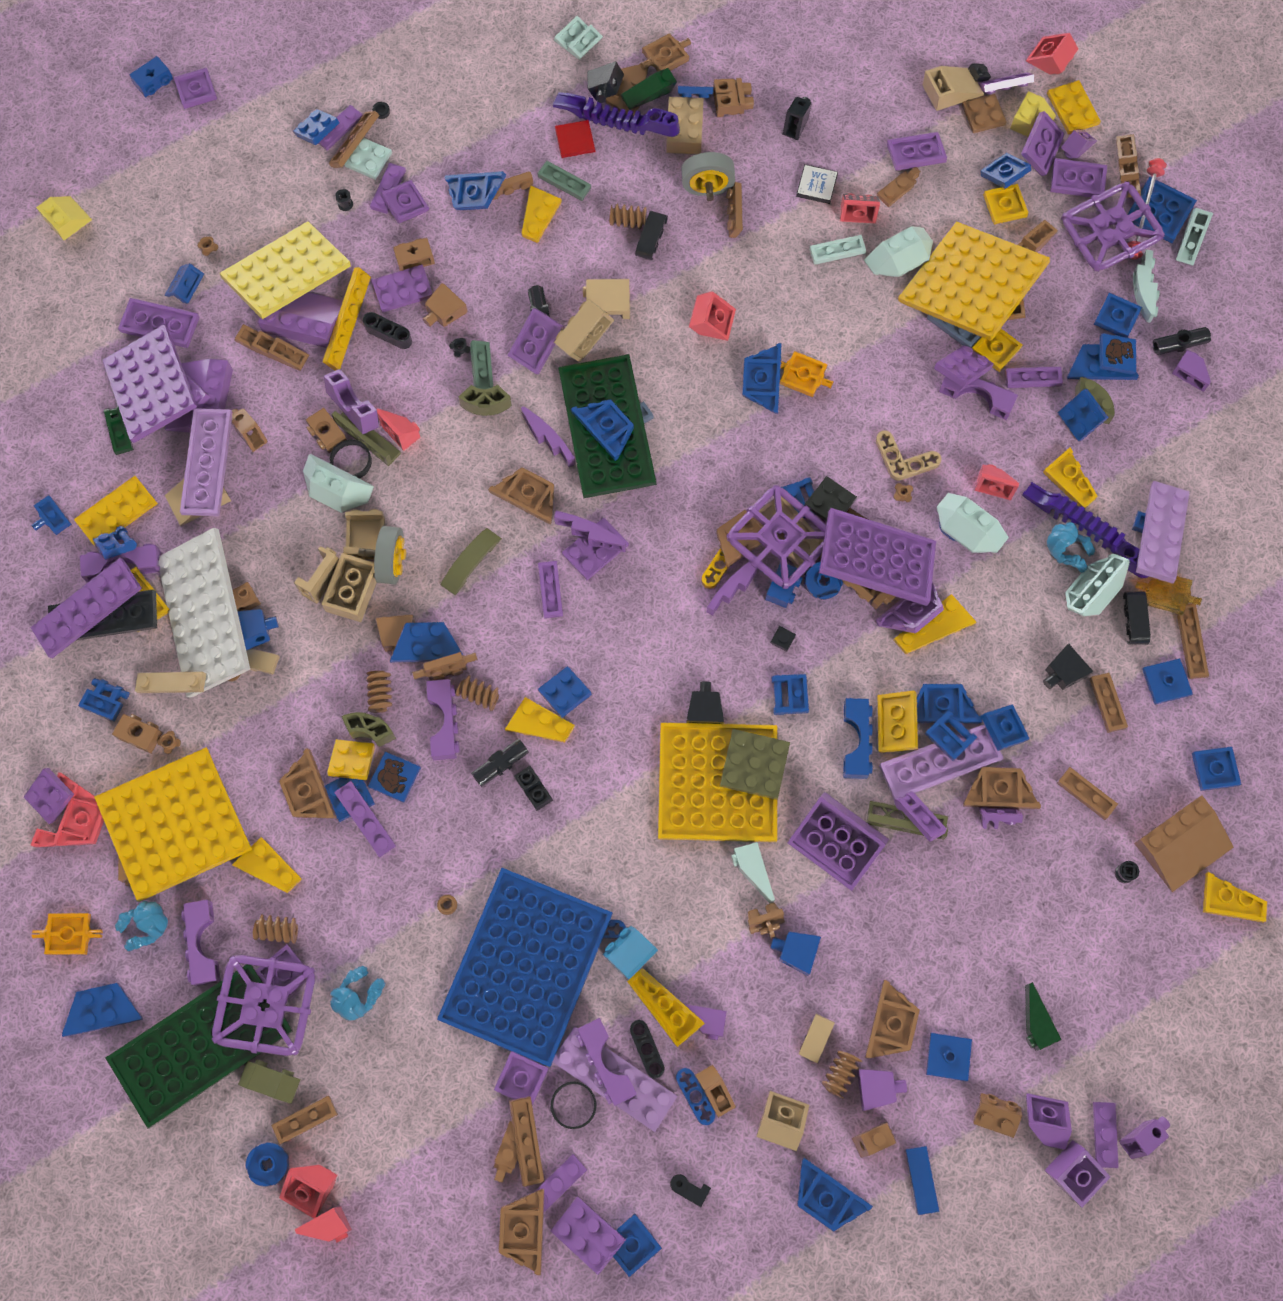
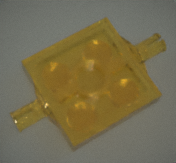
M1176 576L1173 584L1152 577L1149 584L1137 580L1135 588L1146 591L1148 606L1180 615L1184 614L1188 603L1200 606L1202 598L1191 595L1190 589L1193 580Z

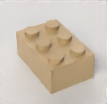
M669 97L668 112L675 113L678 116L680 133L675 137L667 136L666 153H701L704 98Z
M588 299L580 305L578 313L569 319L567 327L558 333L554 343L569 356L581 362L613 323L614 319Z
M342 553L321 604L324 610L331 614L362 622L377 583L374 563Z

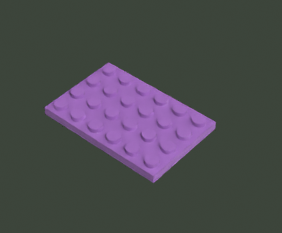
M165 325L160 326L102 360L129 439L133 443L197 408L170 332Z
M830 508L819 573L927 606L931 598L936 541Z

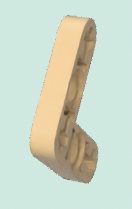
M881 431L876 437L877 447L891 478L900 481L936 469L941 463V455L936 451H930L903 460L894 437L889 431ZM882 436H884V438H888V448H886V444L884 441H880ZM893 452L896 455V459L890 460L886 454ZM930 457L937 459L935 463L927 461H929ZM916 462L921 468L913 470L910 464ZM895 463H897L898 470H902L901 475L894 473L896 470Z

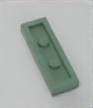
M546 161L537 173L538 178L580 201H583L591 189V184L549 161Z
M472 340L470 350L473 385L479 389L492 388L490 343Z

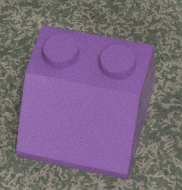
M1073 1140L1044 1170L1081 1208L1110 1178L1108 1173L1090 1153Z

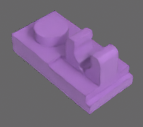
M979 807L982 815L981 823L984 829H987V823L990 821L993 822L994 829H998L999 821L1009 825L1022 823L1023 814L1019 808Z

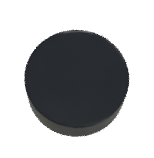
M377 102L372 108V111H376L379 114L378 119H385L390 114L389 105L385 102Z

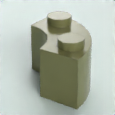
M1081 377L1076 385L1075 396L1083 389H1088L1109 417L1103 423L1110 424L1115 416L1114 404L1110 395L1095 381Z
M498 384L489 389H479L471 385L458 396L460 406L463 409L481 416L496 415L512 406L510 395Z
M363 712L349 713L341 716L353 739L359 737L369 738L378 747L396 739L390 727L379 717Z
M256 1059L255 1063L250 1061L246 1063L238 1083L239 1086L292 1104L301 1080L293 1077L295 1072L286 1069L279 1072L268 1068V1063Z

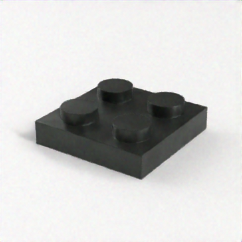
M826 476L804 506H808L810 511L827 522L830 508L847 512L856 501L857 496Z

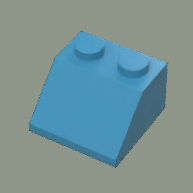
M632 926L625 928L620 933V937L615 942L608 944L605 952L602 954L627 979H630L658 951L649 940Z

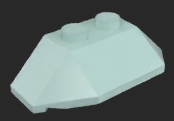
M911 226L881 242L864 261L875 275L900 277L929 261L933 240L924 228Z
M309 454L303 469L309 497L340 513L368 503L374 488L373 485L312 454Z
M948 493L937 506L942 531L972 553H997L1009 538L996 518L967 497Z
M1111 554L1108 558L1100 559L1088 565V569L1081 573L1065 592L1068 610L1082 616L1099 615L1123 587L1130 563L1129 559Z

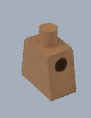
M442 283L426 301L425 307L429 314L423 318V321L429 327L436 321L445 327L468 312L466 303Z
M245 409L232 410L231 424L252 452L268 442L258 424ZM252 430L253 433L249 436L247 433Z
M413 615L376 618L385 652L392 651L393 654L405 623H415Z
M884 1122L852 1138L861 1158L875 1154L897 1142L888 1122Z

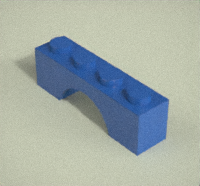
M846 698L844 701V722L853 726L857 731L859 745L855 751L845 755L843 759V778L867 779L869 774H872L873 764L869 762V755H872L873 745L869 743V736H872L873 726L869 724V717H872L873 708L872 705H869V699Z

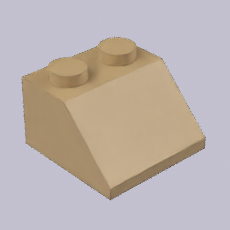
M770 1091L756 1137L797 1151L804 1133L809 1104Z

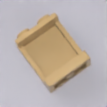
M586 279V286L583 287V297H586V301L588 299L591 300L608 315H623V319H630L629 279Z
M355 509L345 512L347 520L346 547H343V553L363 560L375 559V557L359 556L358 551L359 548L376 549L380 529L382 526H385L383 512L377 509L369 511Z
M320 546L318 548L323 561L310 580L306 582L298 577L294 582L300 594L316 604L328 589L339 561L336 552L329 547L325 549Z

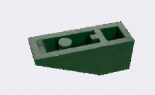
M666 68L647 77L620 96L628 109L631 110L671 93L677 81L670 69Z
M1034 983L1025 985L1026 1033L1028 1035L1026 1041L1031 1049L1034 1048L1035 1051H1039L1062 1039Z

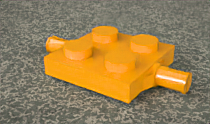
M794 351L787 363L781 361L780 368L783 369V375L780 384L810 397L814 396L820 385L831 389L834 381L824 378L828 364Z
M50 913L48 914L45 930H32L33 934L31 936L32 939L44 938L45 955H87L90 938H102L103 930H91V914Z

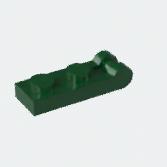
M118 405L114 409H104L115 455L133 451V444L129 439Z

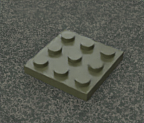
M733 729L720 787L778 800L790 742Z

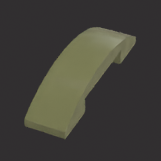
M488 528L483 530L460 554L440 585L456 595L467 582L466 579L488 552L491 553L502 538Z

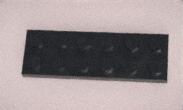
M146 590L137 592L77 640L157 629L156 591ZM60 604L49 605L48 613H50Z

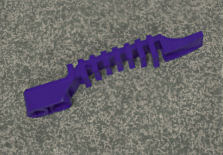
M563 92L558 93L553 103V107L570 111L580 119L589 120V122L593 121L594 124L601 123L602 126L608 125L610 128L616 127L618 130L622 128L626 132L630 130L634 134L639 131L641 135H644L647 130L668 137H675L680 133L678 116L675 113L657 108L650 109L645 115H641V112L638 110L633 115V111L629 110L626 115L624 109H621L620 113H618V109L613 107L612 111H610L609 105L605 104L603 109L602 103L597 102L595 106L594 100L591 97L586 102V97Z
M1033 482L1023 492L1022 496L1047 514H1050L1053 508L1055 510L1053 516L1055 520L1062 514V522L1066 523L1070 519L1072 523L1079 525V531L1082 532L1086 529V535L1089 537L1094 534L1095 542L1098 543L1100 539L1103 540L1102 548L1106 549L1108 547L1113 554L1129 559V572L1140 578L1149 577L1136 573L1140 549L1125 540L1126 534L1123 532L1119 534L1116 527H1110L1108 522L1101 521L1100 517L1093 516L1092 512H1087L1084 507L1077 506L1076 502L1069 501L1067 496L1063 497L1060 493H1050Z

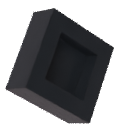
M972 63L968 67L975 82L988 81L991 78L988 68L984 64Z
M779 626L770 643L787 652L796 634Z

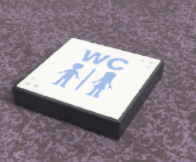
M804 164L796 197L830 204L838 172Z

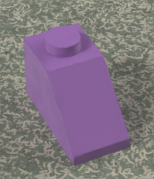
M1074 130L1061 148L1064 150L1065 156L1075 159L1084 154L1097 140L1085 130Z
M1187 350L1172 374L1204 392L1211 383L1204 359L1199 357L1198 354Z
M686 1004V1007L705 1023L699 1031L706 1035V1039L718 1040V1037H723L727 1011Z

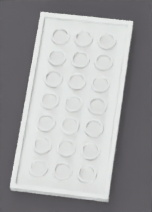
M212 528L159 556V571L166 604L170 609L168 613L181 672L206 673L204 691L251 670L219 529ZM188 692L186 697H194L202 692Z

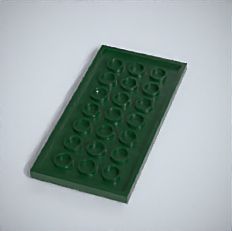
M630 354L558 367L583 499L657 485ZM611 399L633 423L634 429L618 460L615 461L574 416L571 408L576 406L577 409L588 407V404L601 403Z
M246 964L243 966L252 982L263 983L252 965ZM238 971L233 973L228 997L244 999L247 984ZM223 980L105 1057L147 1129H150L262 1053L257 1052L256 1054L251 1053L250 1050L224 1047L217 1043L214 1044L212 1041V1029L218 1006L217 996L220 995ZM264 999L263 1002L259 1003V1007H261V1011H265V1008H269L270 1004L267 1003V999ZM226 1003L221 1032L240 1019L243 1005ZM284 1017L282 1027L289 1035L293 1032V1029ZM243 1024L225 1038L253 1042L257 1026ZM263 1027L260 1043L274 1045L283 1039L277 1029Z

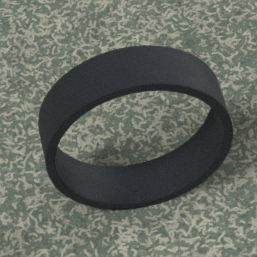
M352 439L338 443L330 454V464L334 466V457L343 447L349 445L360 446L368 453V462L362 471L353 476L359 479L365 476L372 465V457L367 446L358 440Z
M567 1082L558 1087L552 1096V1115L556 1122L565 1128H582L590 1123L596 1113L597 1103L595 1095L583 1083ZM571 1084L581 1085L588 1089L594 1100V1110L587 1122L576 1127L561 1123L556 1117L553 1108L557 1093L563 1087Z

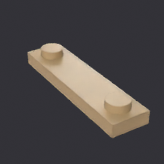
M138 673L135 692H204L206 673Z

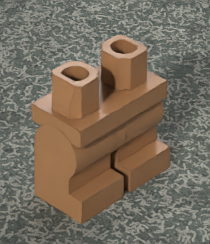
M736 78V80L714 79L713 96L716 116L724 117L725 114H744V110L753 109V97H744V95H751V83H742L741 78Z

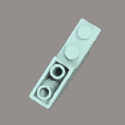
M1153 250L1145 251L1141 258V265L1137 264L1133 272L1135 299L1137 305L1142 307L1140 312L1148 323L1152 321L1153 317L1157 316L1158 306H1156V301H1158L1160 291L1157 290L1158 283L1153 282L1154 274L1151 273L1155 265Z

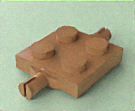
M669 33L642 47V53L647 60L641 62L640 67L642 70L653 66L657 71L669 68L671 71L689 61L690 56L685 52L684 48L691 45L690 39L687 38L679 42Z
M459 652L423 663V669L412 673L415 680L424 676L428 677L430 681L444 680L445 676L451 674L452 676L461 675L464 670H467V663L478 659L475 652L466 656Z

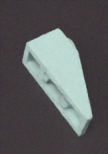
M1199 208L1192 210L1177 254V261L1194 265L1211 221L1212 212Z
M758 843L735 848L734 854L731 855L734 867L738 866L739 871L769 903H773L775 898Z

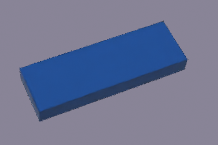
M927 1146L905 1149L918 1215L940 1212Z

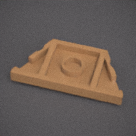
M639 64L622 68L624 77L618 93L606 98V103L617 108L619 112L621 109H624L627 115L629 109L620 95L646 79L649 67L642 70ZM640 106L631 109L633 115H635L636 110L639 111Z
M522 467L515 471L513 475L502 479L501 483L496 486L492 485L488 489L491 494L551 525L554 501L553 483Z
M743 510L717 528L716 531L727 568L744 557L727 541V534L746 514V510ZM751 518L738 533H758L762 528ZM738 540L750 552L761 545L757 540Z
M307 748L303 751L302 757L293 763L289 772L284 774L279 780L292 817L337 818L312 752Z
M982 767L963 803V807L1040 809L1041 804L1037 802L1032 792L1033 789L1026 781V776L1021 768Z
M883 980L865 1058L867 1059L911 1050L920 1009L909 1002L887 980Z
M540 1189L501 1207L499 1253L507 1258H512L515 1263L533 1270L536 1275H541L545 1189Z

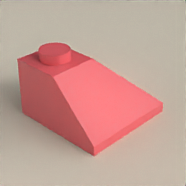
M376 409L380 426L403 451L420 438V429L415 422L411 423L406 417Z
M983 464L978 475L975 491L1011 500L1019 487V483L1002 469L991 464Z
M321 1165L291 1168L288 1171L279 1198L310 1217L316 1218L330 1194L338 1175Z
M340 1206L330 1209L294 1230L296 1234L328 1242L336 1240V1243L347 1238V1232L352 1229Z

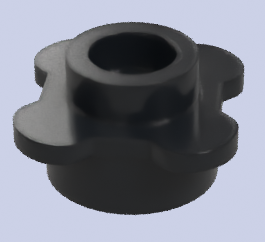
M457 338L449 344L450 349L454 351V356L457 358L461 357L464 353L470 352V347L467 346L465 338Z

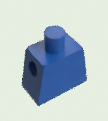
M261 609L238 611L246 651L270 640L269 630L279 627L277 617L266 619Z
M788 932L785 940L773 937L770 949L781 952L780 962L809 976L821 937Z

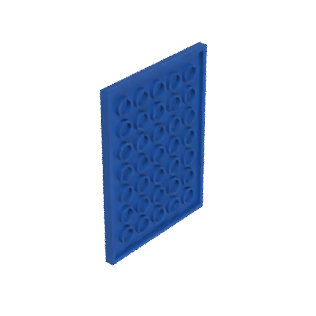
M501 868L437 1020L551 1067L613 912Z

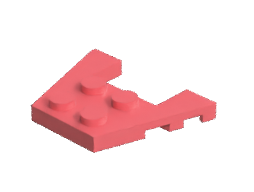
M58 772L57 777L74 795L68 802L57 833L37 828L31 846L54 847L96 844L104 820L94 795L64 774Z

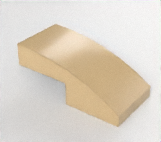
M254 649L246 651L251 670L274 674L280 658L278 655Z
M816 1013L800 1048L799 1055L818 1063L835 1022Z

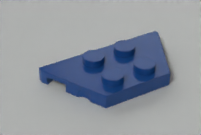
M499 171L445 175V181L448 182L450 188L448 191L452 197L453 207L456 210L488 209L503 183L506 173Z
M778 343L767 350L764 349L756 355L744 358L742 396L775 414H778L782 343Z
M1083 344L1067 379H1080L1084 377L1093 380H1137L1139 375L1137 372L1131 375L1100 369V344Z
M611 399L601 403L588 404V407L577 409L576 406L571 408L574 416L615 461L618 460L634 429L633 423Z
M444 622L405 623L390 658V663L428 662L459 653L461 650Z
M923 684L917 696V723H936L948 710L953 713V716L960 723L981 724L982 718L978 716L973 707L974 704L967 696V692L962 684Z
M119 983L76 992L62 1037L140 1021L143 1018Z
M802 1159L797 1201L799 1208L833 1232L872 1209V1205L807 1159Z

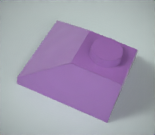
M1027 1093L1026 1103L1029 1127L1045 1146L1065 1150L1072 1132L1068 1102Z

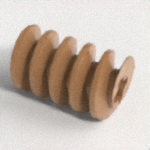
M618 203L615 208L611 205L610 226H613L616 221L617 227H620L623 222L625 228L630 223L631 228H634L637 224L638 229H641L646 223L647 208L644 207L643 211H640V207L637 206L634 211L632 205H630L628 210L625 204H623L622 209L619 208Z
M385 671L367 672L368 677L366 681L369 683L367 685L369 690L367 702L370 705L368 711L372 713L388 711L387 707H391L393 704L387 702V700L392 698V695H387L386 693L392 691V688L386 687V685L391 684V680H386V678L390 677L391 673Z
M468 675L460 682L456 696L461 695L462 699L468 698L469 702L475 701L476 705L482 704L483 708L489 707L490 711L494 710L499 699L498 687L494 691H491V684L484 688L485 681L478 685V678H475L472 682L470 681L471 675Z
M261 914L259 920L255 921L253 927L254 940L260 938L262 941L268 939V941L272 942L276 939L277 942L284 940L285 943L290 941L293 944L296 943L298 936L296 918H293L291 923H288V917H285L283 922H280V916H277L274 922L272 916L269 915L267 921H265L264 915Z
M838 1051L837 1055L841 1059L834 1058L833 1062L836 1066H830L829 1068L833 1074L827 1073L825 1076L829 1082L822 1081V1085L830 1093L844 1099L840 1092L848 1091L844 1084L851 1085L848 1076L855 1077L851 1070H858L859 1067L855 1062L863 1061L848 1052Z

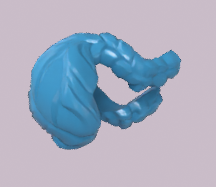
M1072 522L1054 526L1051 534L1048 536L1047 547L1059 564L1072 565L1081 573L1088 569L1084 558L1076 554L1073 556L1062 554L1065 552L1066 547L1074 542H1081L1089 557L1095 554V548L1092 542H1090L1091 538L1078 534L1077 527Z
M143 901L135 909L119 914V920L115 924V929L123 933L133 917L136 927L149 935L148 937L134 936L128 939L124 948L127 951H132L142 946L150 945L163 936L168 920L160 904Z
M359 966L354 970H350L341 986L330 993L332 997L330 1001L332 1010L345 1020L351 1021L363 1017L376 1004V1000L381 996L382 990L385 987L386 982L382 978H377L367 991L368 996L365 1005L360 1002L357 993L348 987L350 983L367 976L368 971L365 966Z

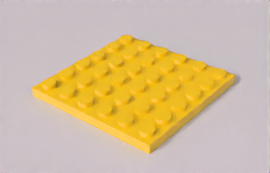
M956 221L930 255L929 261L923 264L899 295L898 301L992 341L1048 266L1050 257Z
M661 723L658 840L777 842V800L720 787L732 730L735 729L777 739V725Z
M207 747L94 796L138 902L252 850Z

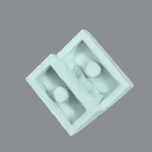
M576 16L554 37V41L580 60L603 36L592 25L587 26Z

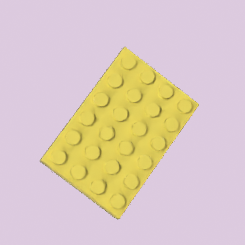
M306 222L220 272V276L261 319H264L351 267V264L313 225Z

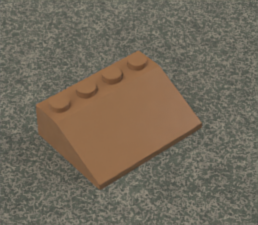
M1202 795L1134 843L1171 892L1178 889L1234 848L1216 812Z

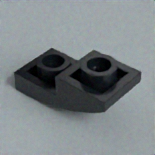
M528 766L514 776L536 811L553 801L531 766Z

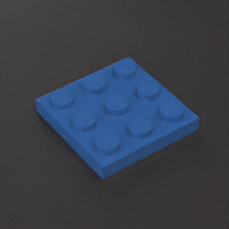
M1150 176L1141 190V197L1145 203L1152 180ZM1155 179L1149 202L1150 211L1162 227L1165 234L1163 239L1173 243L1197 200ZM1134 202L1127 215L1140 209L1136 202ZM1142 216L1132 221V223L1139 227ZM1145 217L1142 229L1155 231Z

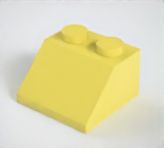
M1028 91L1013 119L1010 129L1029 137L1040 112L1045 111L1052 120H1054L1056 115L1045 98Z
M71 196L49 197L36 207L43 219L63 240H66L92 220Z

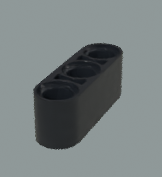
M654 211L649 212L636 247L635 256L653 260L652 257L657 251L658 240L662 237L664 224H667L668 215Z
M368 312L363 316V324L369 334L400 349H407L412 345L411 334L406 327L374 312Z
M1125 591L1123 599H1125L1124 615L1127 617V623H1125L1126 635L1129 636L1127 643L1128 645H1148L1151 633L1146 592Z
M635 1020L630 1025V1034L649 1077L654 1079L660 1078L664 1073L665 1067L648 1025L643 1020ZM638 1024L643 1025L645 1028L644 1034L640 1036L633 1032L634 1026ZM644 1044L652 1045L653 1052L650 1055L642 1053L641 1047ZM653 1063H658L661 1066V1072L657 1075H653L649 1071V1067Z

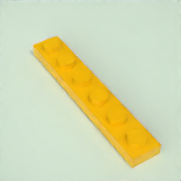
M356 267L353 270L322 361L335 371L341 368L371 276L360 267Z

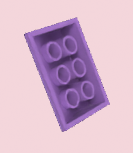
M307 292L266 318H259L258 324L264 333L327 348L343 300Z
M205 359L181 363L184 372L210 396V399L202 409H225L233 372L228 360ZM194 409L167 424L165 430L191 433Z
M824 792L787 843L852 891L887 844L889 838Z

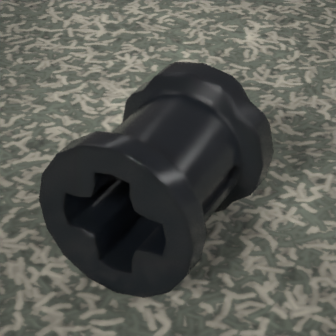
M347 189L338 190L335 193L339 209L342 211L351 210L353 201L350 192Z

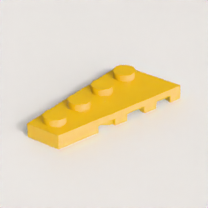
M951 594L942 601L944 610L917 633L903 631L893 641L905 654H908L972 626L977 622Z
M640 969L627 981L677 1047L705 1024L645 969Z

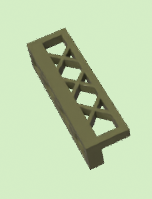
M334 411L331 414L333 420L340 428L355 440L365 444L369 451L387 466H390L401 454L396 447L376 431L371 430L362 434L344 412L339 414Z
M870 801L866 821L869 825L924 836L904 812L898 810L895 805ZM873 806L881 807L885 815L872 814ZM894 811H901L905 819L892 818L890 814ZM933 813L937 819L943 820L942 824L947 828L948 816ZM948 829L946 830L945 834L941 835L937 839L944 840L947 837Z

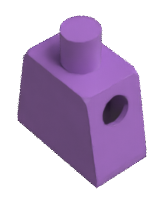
M857 1070L862 1111L897 1102L896 1093L907 1092L906 1080L894 1081L893 1072Z
M1163 1116L1158 1120L1145 1121L1118 1142L1131 1159L1148 1156L1169 1138L1166 1130L1170 1127V1123Z

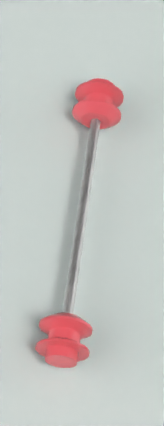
M1155 158L1149 161L1150 167L1147 168V173L1153 177L1146 204L1150 202L1156 177L1165 174L1164 169L1167 164L1163 159ZM1143 215L1141 218L1139 225L1140 229L1143 228L1145 215ZM1136 236L1135 241L1128 242V246L1132 248L1140 244V236ZM1140 251L1130 259L1136 260L1142 257L1143 253Z

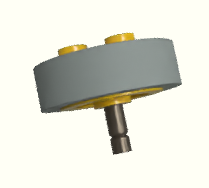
M705 152L696 154L688 158L681 168L684 189L697 196L706 195L707 201H713V195L726 192L735 183L734 162L730 157L722 153Z
M382 526L375 550L359 548V556L375 557L374 573L377 583L395 585L398 582L399 576L402 575V560L406 559L405 539L402 528Z

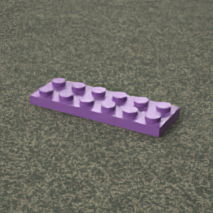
M119 558L30 628L47 656L53 659L142 588L125 561Z

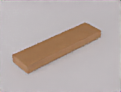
M369 111L363 114L330 160L329 165L331 167L342 168L379 117L376 111Z
M1196 603L1176 605L1188 678H1208L1209 672Z
M531 1097L510 1100L509 1105L522 1186L526 1187L544 1182Z

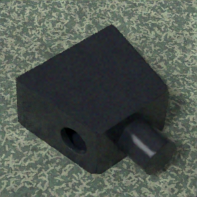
M615 61L587 72L588 90L597 102L604 103L606 98L618 93L624 77V73L618 63Z
M795 97L787 110L782 135L799 140L811 111L812 102L808 97ZM799 118L797 124L795 125L794 119Z
M1067 644L1045 669L1049 676L1043 680V683L1048 689L1058 684L1064 690L1087 678L1093 670L1074 648Z
M702 681L700 682V691H692L686 723L724 724L720 693L711 692V682Z

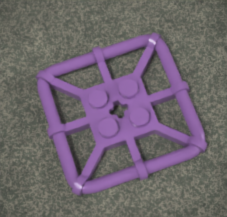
M1126 181L1099 195L1091 196V199L1068 210L1061 217L1065 228L1074 240L1075 247L1079 248L1088 264L1094 271L1098 272L1126 258L1134 257V254L1156 244L1165 235L1162 227L1150 211L1151 207L1149 204H1146L1136 188ZM1122 191L1117 206L1105 211L1100 202ZM1128 192L1140 208L1129 215L1122 208ZM1093 205L1099 212V215L1092 219L1073 216ZM1145 215L1155 231L1136 228L1132 221ZM1072 224L1088 226L1093 233L1081 238ZM1109 225H1116L1114 230L1112 228L1108 229ZM1134 235L1150 238L1132 248L1125 241ZM1096 239L1102 246L1097 261H1095L1086 247L1087 244ZM1120 244L1124 252L1103 262L1107 249Z
M774 485L753 506L746 510V514L727 534V541L746 557L754 568L757 567L783 589H788L809 567L815 564V560L822 554L824 541L811 555H808L798 545L804 539H824L826 524L809 511L810 508L808 506L802 505L779 485ZM774 495L776 514L768 520L759 510ZM781 496L799 511L793 520L782 512ZM805 516L822 532H805L797 525V522ZM752 517L764 525L758 533H738ZM776 533H784L785 539H779ZM738 540H757L766 548L756 557ZM794 551L804 562L788 578L787 557ZM769 552L780 560L782 578L762 562Z
M233 955L227 963L221 992L217 996L218 1006L212 1029V1041L214 1044L217 1043L224 1047L250 1050L251 1053L256 1054L257 1052L283 1056L297 1055L303 1043L308 1015L311 1014V1009L309 1008L315 984L314 973L316 971L313 967L310 968L304 964L278 961L277 958L272 957L265 959ZM240 963L268 967L266 984L252 982ZM234 967L247 984L244 999L228 997ZM275 969L303 973L285 987L272 985ZM307 979L302 1007L286 1006L289 991ZM267 999L270 1007L265 1008V1011H261L259 1003ZM226 1003L243 1005L240 1019L221 1032ZM285 1011L300 1013L294 1043L282 1027ZM243 1024L257 1026L253 1042L225 1038ZM263 1027L277 1029L288 1047L261 1044Z

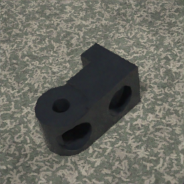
M682 1174L673 1176L670 1181V1187L675 1193L699 1207H702L711 1189L703 1184L701 1189L688 1182V1179Z

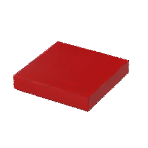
M589 120L555 126L561 158L595 152Z

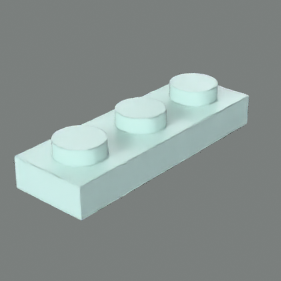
M862 235L812 245L809 249L814 265L866 253Z

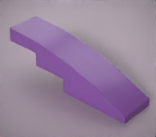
M522 407V416L538 444L546 442L553 456L561 453L568 467L575 465L574 456L558 434L539 416L526 407Z
M560 511L555 512L554 520L556 525L571 527L572 535L588 538L590 546L626 552V542L611 531L581 517Z
M749 561L733 574L707 606V613L713 616L722 600L729 604L738 589L745 592L757 573L758 568H754Z

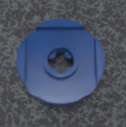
M821 562L815 563L805 574L804 582L807 591L814 598L821 600L836 596L843 585L842 580L819 573ZM821 575H824V578L828 577L829 581L826 582V586H823L822 583H819Z
M267 1142L256 1146L250 1151L246 1159V1170L249 1178L259 1186L276 1185L283 1180L289 1169V1155L282 1146L276 1143ZM270 1158L273 1166L266 1171L262 1163Z

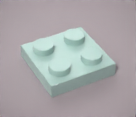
M363 138L344 165L376 180L391 156L392 150Z

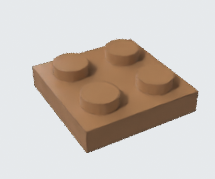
M995 94L962 102L963 110L973 133L1005 126L1007 123Z

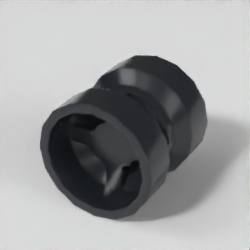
M1125 861L1115 868L1114 873L1119 882L1129 883L1139 876L1140 871L1136 863Z

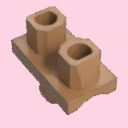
M775 902L765 906L767 914L760 916L758 909L748 911V926L751 934L760 931L761 935L768 933L769 937L773 938L775 937L774 931L780 929L779 924L785 923L784 912L782 908L779 909Z

